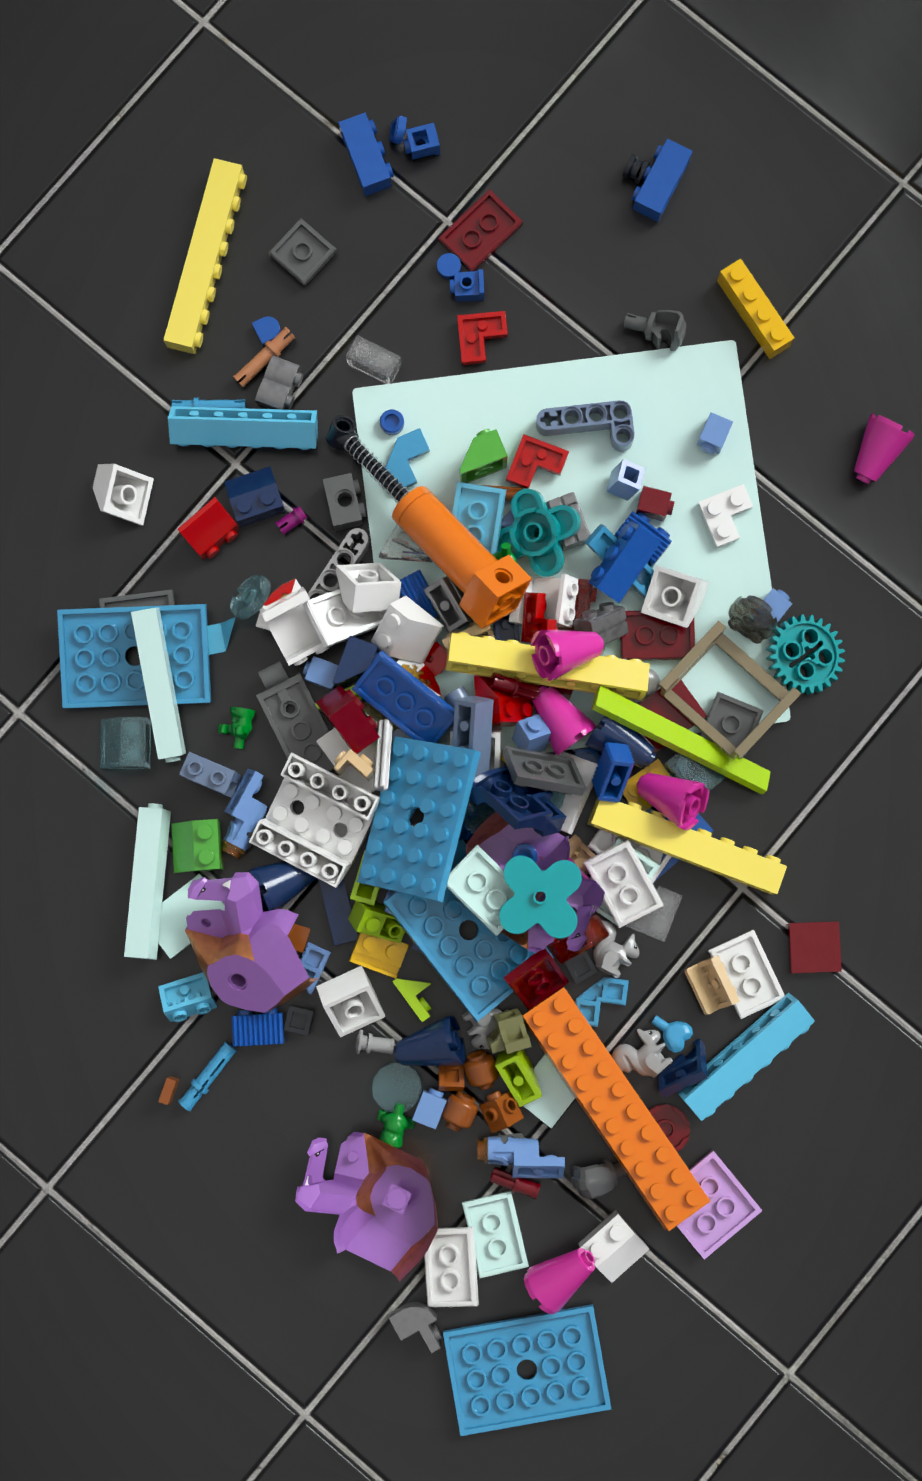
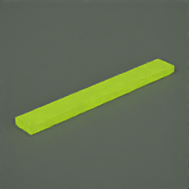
M601 685L596 689L592 710L762 795L767 792L771 771L743 757L739 758L737 756L733 760L715 743Z

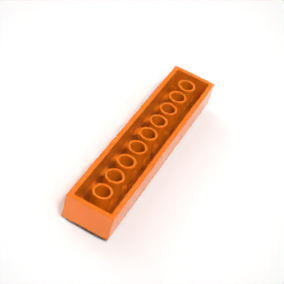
M563 987L523 1015L524 1024L664 1230H672L711 1202L566 989Z

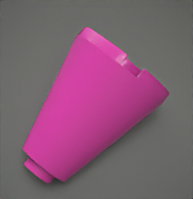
M871 413L854 472L858 474L856 479L868 485L871 481L876 482L909 445L915 434L910 430L906 433L902 431V425L881 415L876 417L874 413Z
M540 630L533 635L531 640V646H535V654H531L532 661L540 677L548 678L549 681L555 680L600 656L604 648V641L596 632Z
M543 685L539 688L537 699L532 700L537 714L540 715L551 732L549 742L556 755L561 754L597 727L590 718L554 687L550 686L547 688Z
M653 773L641 776L637 782L639 796L683 830L693 828L699 821L695 819L698 813H704L706 809L709 790L704 787L705 784L702 782Z
M579 1248L531 1266L526 1270L528 1272L524 1274L525 1287L532 1300L535 1298L539 1300L542 1304L539 1308L548 1314H556L595 1270V1258L590 1251Z

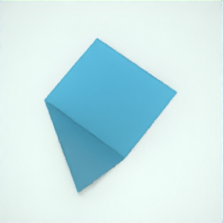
M236 617L208 626L209 655L226 652Z

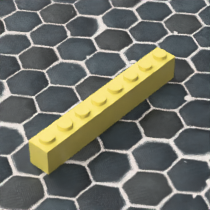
M215 158L213 160L164 336L167 348L195 354L197 347L200 348L202 345L203 333L201 331L203 324L207 325L210 312L208 306L209 302L214 301L216 294L214 284L216 279H220L222 272L220 262L222 256L225 257L228 251V242L226 241L228 234H232L234 229V220H232L234 212H238L241 198L239 193L246 186L247 175L244 174L243 167L240 164Z
M465 632L452 633L450 637L446 671L491 677L495 672L509 678L518 677L519 681L590 693H596V689L601 685L624 698L643 700L648 691L650 663H643L639 659L624 660L618 659V657L613 655L598 656L559 678L549 681L548 678L540 677L535 669L531 655L535 654V646L520 644L516 640H495V638L490 636L475 637Z
M596 798L587 825L621 838L629 839V841L770 895L778 894L787 866L780 864L781 859L771 855H767L766 858L757 855L758 850L747 846L741 849L734 846V841L721 837L720 840L711 837V832L698 828L697 831L692 829L683 830L673 822L666 820L662 813L652 811L651 814L642 811L643 806L633 802H628L627 805L621 802L599 801Z

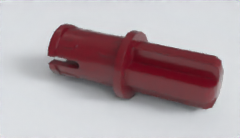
M494 672L489 680V683H493L489 684V688L504 691L512 697L518 695L536 700L539 694L537 686L519 681L518 677L509 678Z
M494 1168L490 1176L492 1183L511 1189V1193L516 1191L533 1199L537 1198L541 1186L540 1183H535L525 1178H512L511 1173L498 1168Z

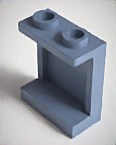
M191 752L188 753L180 771V775L188 780L232 798L242 779V775L236 771Z

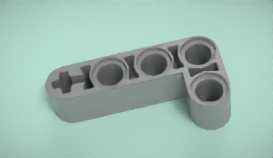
M352 529L346 535L308 592L310 600L340 589L338 582L334 587H327L325 581L328 577L337 578L336 565H339L338 561L341 557H349L351 559L350 564H359L370 546L368 535L363 529ZM362 537L363 544L358 543L354 548L353 539L358 540Z

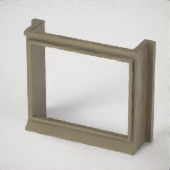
M718 621L658 685L662 688L660 695L734 760L737 756L742 758L801 693L795 687L790 691L785 689L723 634L726 626ZM715 644L780 701L737 748L672 691Z

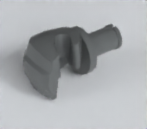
M658 310L657 312H652L648 318L627 313L624 321L625 329L644 332L645 339L652 341L657 349H660L661 341H666L670 346V350L676 351L682 344L687 331L683 314L680 311Z
M603 1159L600 1164L587 1167L573 1166L571 1182L582 1197L594 1199L617 1188L618 1179L627 1176L619 1162L612 1164L608 1159Z

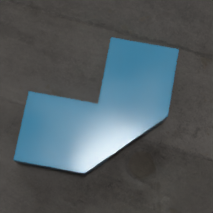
M420 428L397 438L385 468L388 472L390 470V474H394V478H398L399 483H403V487L417 484L408 461L430 452Z
M603 977L576 998L575 1004L590 1026L598 1027L601 1002L626 1006L629 980Z

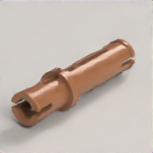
M284 327L272 341L268 340L265 343L266 346L238 373L233 375L236 381H239L245 375L238 383L242 388L269 364L272 355L279 357L281 355L280 352L296 339L292 333L283 339L290 332L288 328Z

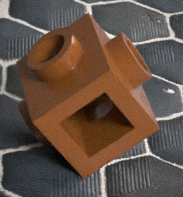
M500 1090L486 1096L488 1101L479 1105L491 1133L508 1128L524 1118L510 1091L502 1094Z

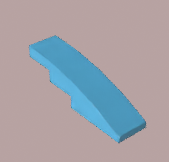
M600 524L584 543L603 561L606 551L615 544L617 538L605 525ZM648 564L645 565L631 586L644 599L654 570Z

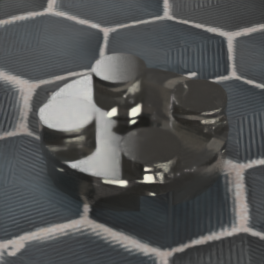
M748 595L747 598H741L742 596H740L729 608L728 614L730 619L728 625L732 630L738 631L753 643L759 644L763 640L768 639L775 631L777 618L773 619L771 614L772 608L764 600L752 595Z

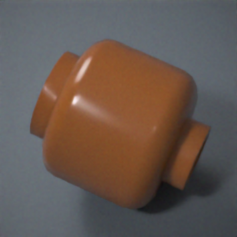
M485 1050L474 1051L467 1056V1060L463 1064L468 1083L473 1087H479L480 1090L492 1087L494 1085L493 1082L499 1077V1072L495 1067L496 1060L491 1053H486Z
M462 1092L450 1095L441 1114L442 1118L447 1121L446 1126L458 1132L461 1128H470L478 1112V1106L475 1104L476 1100Z

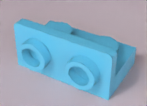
M203 972L158 986L163 1012L170 1022H181L189 1016L206 1014L211 1009L217 1008L211 986Z

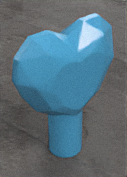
M656 1015L651 1023L663 1031L664 1043L668 1050L674 1053L681 1052L685 1041L693 1035L692 1027L685 1022L675 1021L667 1023Z

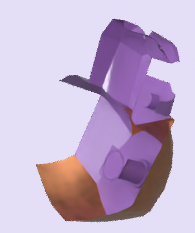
M495 812L478 827L466 844V855L478 845L504 870L506 863L512 858L515 847L522 843H528L537 850L538 858L536 864L542 871H545L555 862L569 859V836L564 837L559 833L542 837L534 831V828L515 830ZM582 878L579 888L567 898L569 905L575 907L578 911L577 927L567 940V949L571 951L581 949L587 939L585 932L590 918L597 908L602 905L605 892L594 880ZM538 892L535 898L538 902H543L546 896L543 892ZM536 923L529 930L521 934H513L505 929L501 931V933L528 949V951L535 953L545 949L555 939L539 923Z
M235 872L232 878L207 880L203 877L192 881L188 888V898L222 901L225 905V911L221 909L193 911L191 915L186 917L188 926L185 929L201 970L214 992L223 1002L241 1009L266 1013L286 1003L319 979L309 978L288 937L299 914L283 909L263 912L259 882L249 872Z
M353 1132L341 1144L334 1179L325 1181L323 1172L328 1149L327 1139H314L307 1152L310 1158L305 1180L301 1186L297 1187L295 1202L307 1212L339 1214L334 1230V1244L337 1254L344 1250L350 1251L391 1271L400 1282L426 1254L438 1231L436 1204L429 1175L423 1161L371 1135Z

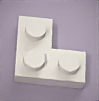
M744 484L698 502V507L716 548L740 538L731 516L753 507Z

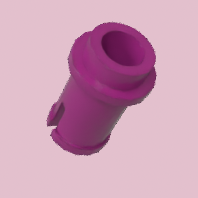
M300 506L297 508L293 507V511L275 522L278 528L288 522L286 526L280 529L284 535L301 522L304 524V520L308 518Z

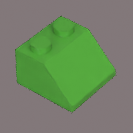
M490 429L482 430L476 434L477 437L473 438L459 469L460 482L470 483L507 468L508 456L497 429L492 431Z
M194 820L171 824L174 873L224 870L221 820Z

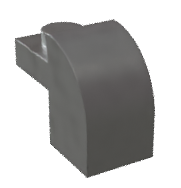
M411 1302L389 1314V1320L401 1341L419 1331L431 1353L440 1349L442 1335L436 1325L431 1326V1323L437 1320V1314L431 1307L424 1303Z

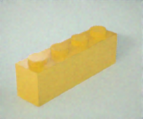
M741 258L721 270L717 279L718 284L768 358L772 359L789 348L794 340V336Z

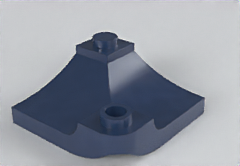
M507 766L486 771L474 778L469 797L470 800L477 806L489 804L515 830L534 828L537 834L544 837L559 833L567 817L550 802L554 794L551 790L543 791L539 788L520 787L514 784Z

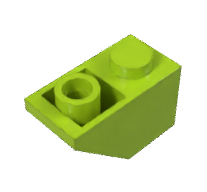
M355 901L348 920L356 932L401 943L405 930L392 914L385 912L386 906L375 902L373 906Z

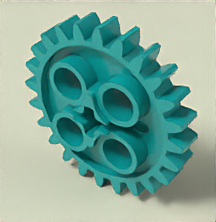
M804 614L797 616V619L793 616L788 619V622H781V628L778 627L773 630L776 636L768 638L773 643V645L766 647L767 651L772 652V655L766 657V660L773 661V664L768 669H775L777 671L773 678L781 677L780 684L782 686L787 683L789 684L788 691L793 687H797L801 694L806 691L807 695L813 694L814 690L816 693L821 692L823 687L826 689L831 686L830 681L838 680L835 673L843 671L838 664L845 662L843 658L839 657V654L845 652V650L839 649L837 646L843 641L835 640L834 637L838 632L830 633V623L822 626L823 618H819L814 622L813 615L808 616L806 619ZM805 633H808V634L810 635V638H811V642H810V643H808V642L805 640V638H804V634H805ZM818 642L822 643L819 648L806 655L805 659L798 661L792 668L789 667V664L805 654L806 650L813 648ZM786 646L791 648L792 657L787 655ZM819 652L825 657L824 663L819 660ZM801 666L806 670V677L800 673Z

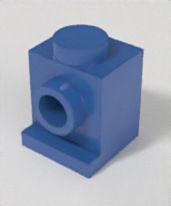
M434 123L406 129L407 139H403L406 154L411 153L412 160L433 154L436 156L440 155V144Z
M483 269L472 272H454V279H450V294H455V302L484 301ZM462 283H471V285L466 287Z

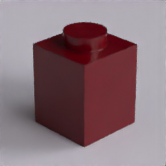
M643 486L636 514L641 512L648 518L664 522L666 515L671 516L675 501L670 500L672 493Z

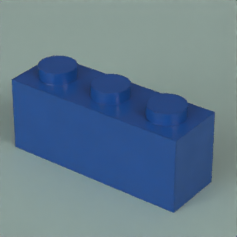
M365 112L338 122L341 136L364 196L392 187L391 178L394 177L390 163L385 164L382 157L386 154L382 142H377L374 136L377 134L373 119L368 120Z
M668 138L663 146L659 145L653 156L656 159L652 167L648 165L643 175L644 184L642 187L637 186L632 196V200H634L633 210L659 222L691 161L693 151Z
M630 520L621 529L615 544L606 551L605 558L600 566H597L592 571L591 579L588 583L620 603L662 541Z

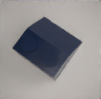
M271 466L225 481L229 501L240 528L286 512Z
M349 636L332 681L335 688L340 685L344 689L357 683L380 653L378 646Z

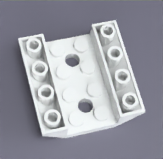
M290 753L281 773V776L284 777L266 818L258 821L249 843L337 888L355 862L372 826L380 797L294 753ZM296 800L301 801L304 805V811L301 814H296L293 810V803ZM338 823H344L347 826L348 832L344 837L339 836L336 832Z

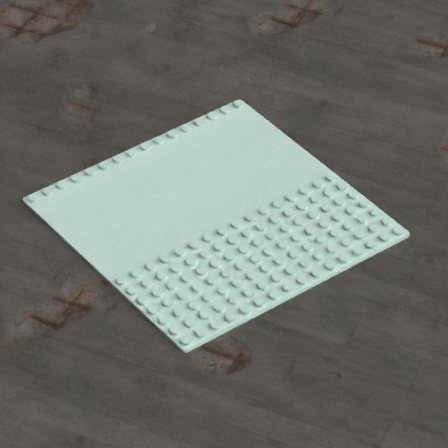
M728 340L681 346L676 351L666 348L368 386L353 390L358 440H361V444H365V448H369L370 453L373 452V456L378 458L377 461H382V466L387 465L398 437L416 429H421L430 452L408 461L417 484L407 487L406 490L412 491L416 487L426 486L451 513L453 512L457 482H460L459 469L473 438L477 437L476 434L485 429H490L491 431L497 429L508 456L507 468L472 481L469 484L520 487L507 482L506 477L523 434L569 451L561 475L559 476L537 467L529 489L540 492L545 502L574 492L590 535L600 524L605 525L615 535L632 512L636 513L643 486L671 492L670 500L675 501L671 516L666 515L664 522L649 518L650 525L656 529L658 527L663 528L670 534L669 539L672 540L670 546L652 569L655 570L657 565L709 582L702 605L694 617L695 645L720 621L726 626L723 632L724 635L772 677L777 672L775 669H768L773 664V661L766 660V657L772 655V652L767 651L766 647L773 645L768 638L776 636L773 630L778 628L777 623L769 630L751 615L772 590L735 341ZM621 400L631 406L635 435L631 448L627 451L619 452L612 447L610 430L543 436L536 429V419L538 413L546 408ZM394 409L403 415L404 428L397 435H388L381 429L380 417L387 410ZM622 410L613 412L614 416L618 419L626 417L625 412ZM710 412L733 421L719 454L706 453L701 450V446L697 445ZM591 413L589 415L592 421L597 422L602 419L598 413ZM573 415L565 418V421L569 424L578 422L577 418ZM557 417L558 426H560L561 417ZM544 419L546 426H550L551 423L548 419ZM618 434L616 436L617 440L621 443L629 441L628 436L625 434ZM623 459L645 468L640 490L628 501L606 492L611 471ZM362 468L373 562L382 563L399 580L417 570H421L429 586L439 579L446 577L443 571L393 521L392 513L398 504L395 502V498H391V494H387L386 490L378 484V481H375L374 477H371L370 473L366 472V468ZM744 484L753 507L731 516L740 538L716 548L698 507V502ZM505 501L502 519L511 510V501ZM539 529L536 532L537 537L539 536ZM586 544L563 551V568L558 574L551 577L536 574L532 570L527 556L517 559L518 565L529 576L534 578H561V574H567L578 579L579 590L576 595L575 618L573 621L582 617V612L597 610L599 605L605 602H613L614 605L623 606L625 611L642 610L645 599L633 588L630 587L621 602L618 603L588 583L591 579L592 571L597 566H600L602 560ZM438 618L436 620L439 621L443 625V627L435 642H438L440 645L444 647L442 640L445 639L446 635L449 633L445 628L444 624L442 623L441 619ZM469 622L468 624L457 630H459L460 632L467 629L469 624H471L472 622ZM492 623V624H490V627H491L492 632H493V635H494V627H493V623ZM572 623V628H564V629H566V630H574V624ZM519 626L520 644L531 645L529 642H521L522 626ZM620 638L605 644V651L601 656L613 655L621 659ZM716 644L681 679L706 715L709 713L717 692L764 710L759 723L780 702ZM645 660L642 662L650 663L649 669L658 674L661 682L681 660ZM444 669L441 674L435 677L440 688L441 698L444 700L446 695L461 686H464L469 696H475L474 676L476 675L446 671ZM778 677L775 680L780 683L782 678ZM573 690L569 701L597 726L604 715L591 709L595 693ZM652 692L650 695H645L643 700H645L655 692ZM532 705V708H533V713H532V715H533V716L538 715L537 712H536L535 707ZM788 708L775 723L789 721L791 718L790 709ZM695 725L689 729L696 734L701 733V730ZM516 726L502 727V751H504L505 746L517 748L512 740ZM451 728L444 733L437 744L450 746ZM594 730L566 750L588 748L585 743ZM549 741L545 751L541 753L554 752Z

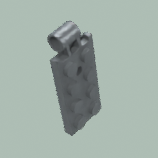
M280 661L258 671L267 690L256 693V697L287 759L290 753H294L329 772L334 770V765L316 742L328 733L329 730L300 672L288 678ZM290 704L295 706V711L291 714L286 712V707Z

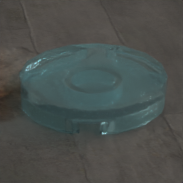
M258 574L247 578L238 587L237 591L239 594L237 598L233 596L231 599V613L241 620L253 616L263 606L270 594V581L263 575L259 576Z
M400 1062L389 1063L382 1067L375 1075L372 1084L375 1101L385 1111L392 1113L395 1103L405 1105L403 1112L414 1107L420 1099L422 1091L421 1079L416 1070L411 1066H402Z

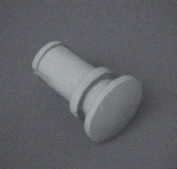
M360 1029L356 1038V1054L359 1055L360 1050H366L365 1052L369 1054L370 1051L392 1055L394 1039L374 1037L371 1033H368V1036L363 1035V1030Z

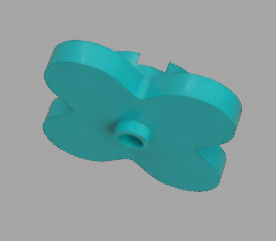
M522 489L512 498L511 510L515 520L512 525L500 530L497 552L501 551L502 543H510L511 552L516 560L527 556L530 566L536 574L545 577L554 576L561 571L564 565V554L560 543L573 537L579 531L581 525L580 515L576 509L567 505H558L548 509L540 492L533 489ZM539 529V536L537 537L536 532Z
M527 856L511 858L505 865L504 879L514 892V896L501 907L499 919L503 928L510 933L521 934L529 930L536 923H539L554 938L570 936L575 931L578 920L575 911L567 902V898L581 884L582 875L579 867L571 861L560 860L552 864L545 871H542ZM538 892L545 894L546 898L543 902L536 900L535 895Z

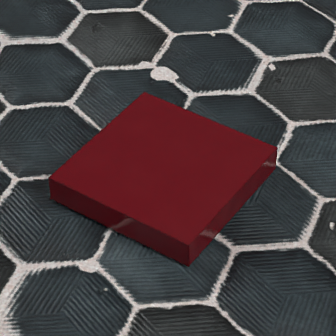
M839 922L788 923L790 973L842 972Z

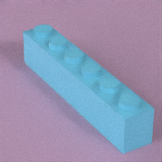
M171 406L168 416L170 444H178L180 446L202 445L204 447H211L216 445L230 448L248 446L252 448L275 447L276 449L299 448L301 450H308L311 448L316 449L317 411Z
M788 992L706 1064V1079L681 1090L677 1094L701 1121L710 1117L716 1111V1108L724 1101L731 1099L735 1091L743 1084L749 1083L760 1069L768 1066L777 1054L789 1048L791 1042L799 1035L807 1032L815 1020L799 1000Z

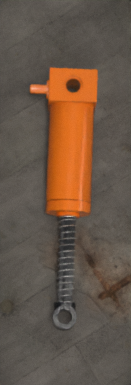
M344 415L334 417L326 437L327 443L337 450L349 451L353 458L354 456L357 458L355 460H357L358 464H362V468H366V472L370 473V476L374 477V480L378 481L382 488L383 486L386 488L384 490H386L387 494H391V498H395V502L398 504L392 513L393 521L464 593L459 606L472 620L483 629L516 611L532 578L510 555L497 560L426 486L416 487L412 491H407V487H403V483H399L398 478H394V474H390V470L388 472L381 465L382 461H377L378 458L373 456V452L370 453L369 448H365V444H361V440H358L359 436L355 432V422Z

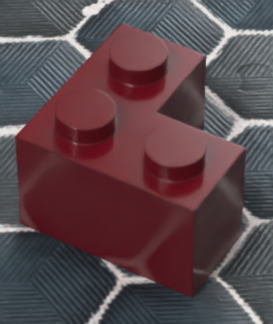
M339 685L316 702L348 747L356 754L380 738L375 731L378 725L370 715L367 717L362 712L365 709L364 705L350 689L345 691Z

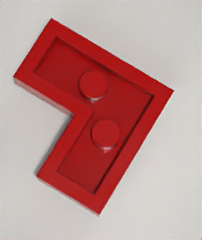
M505 311L457 315L462 365L486 363L484 339L508 337Z
M523 434L506 481L529 489L537 467L560 476L569 451Z
M525 592L521 642L531 643L533 635L540 630H558L556 626L557 620L544 619V612L547 607L546 593Z

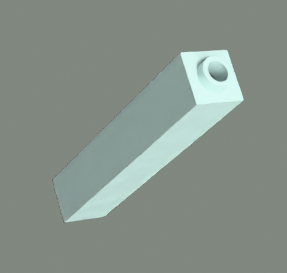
M160 608L131 612L157 756L158 759L165 758L166 763L178 761L181 755L186 754Z
M149 803L148 808L139 807L124 952V957L157 960L171 811L163 809L162 804Z

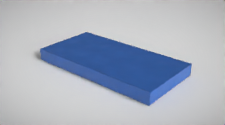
M383 651L377 655L351 689L414 740L437 743L454 722V708Z

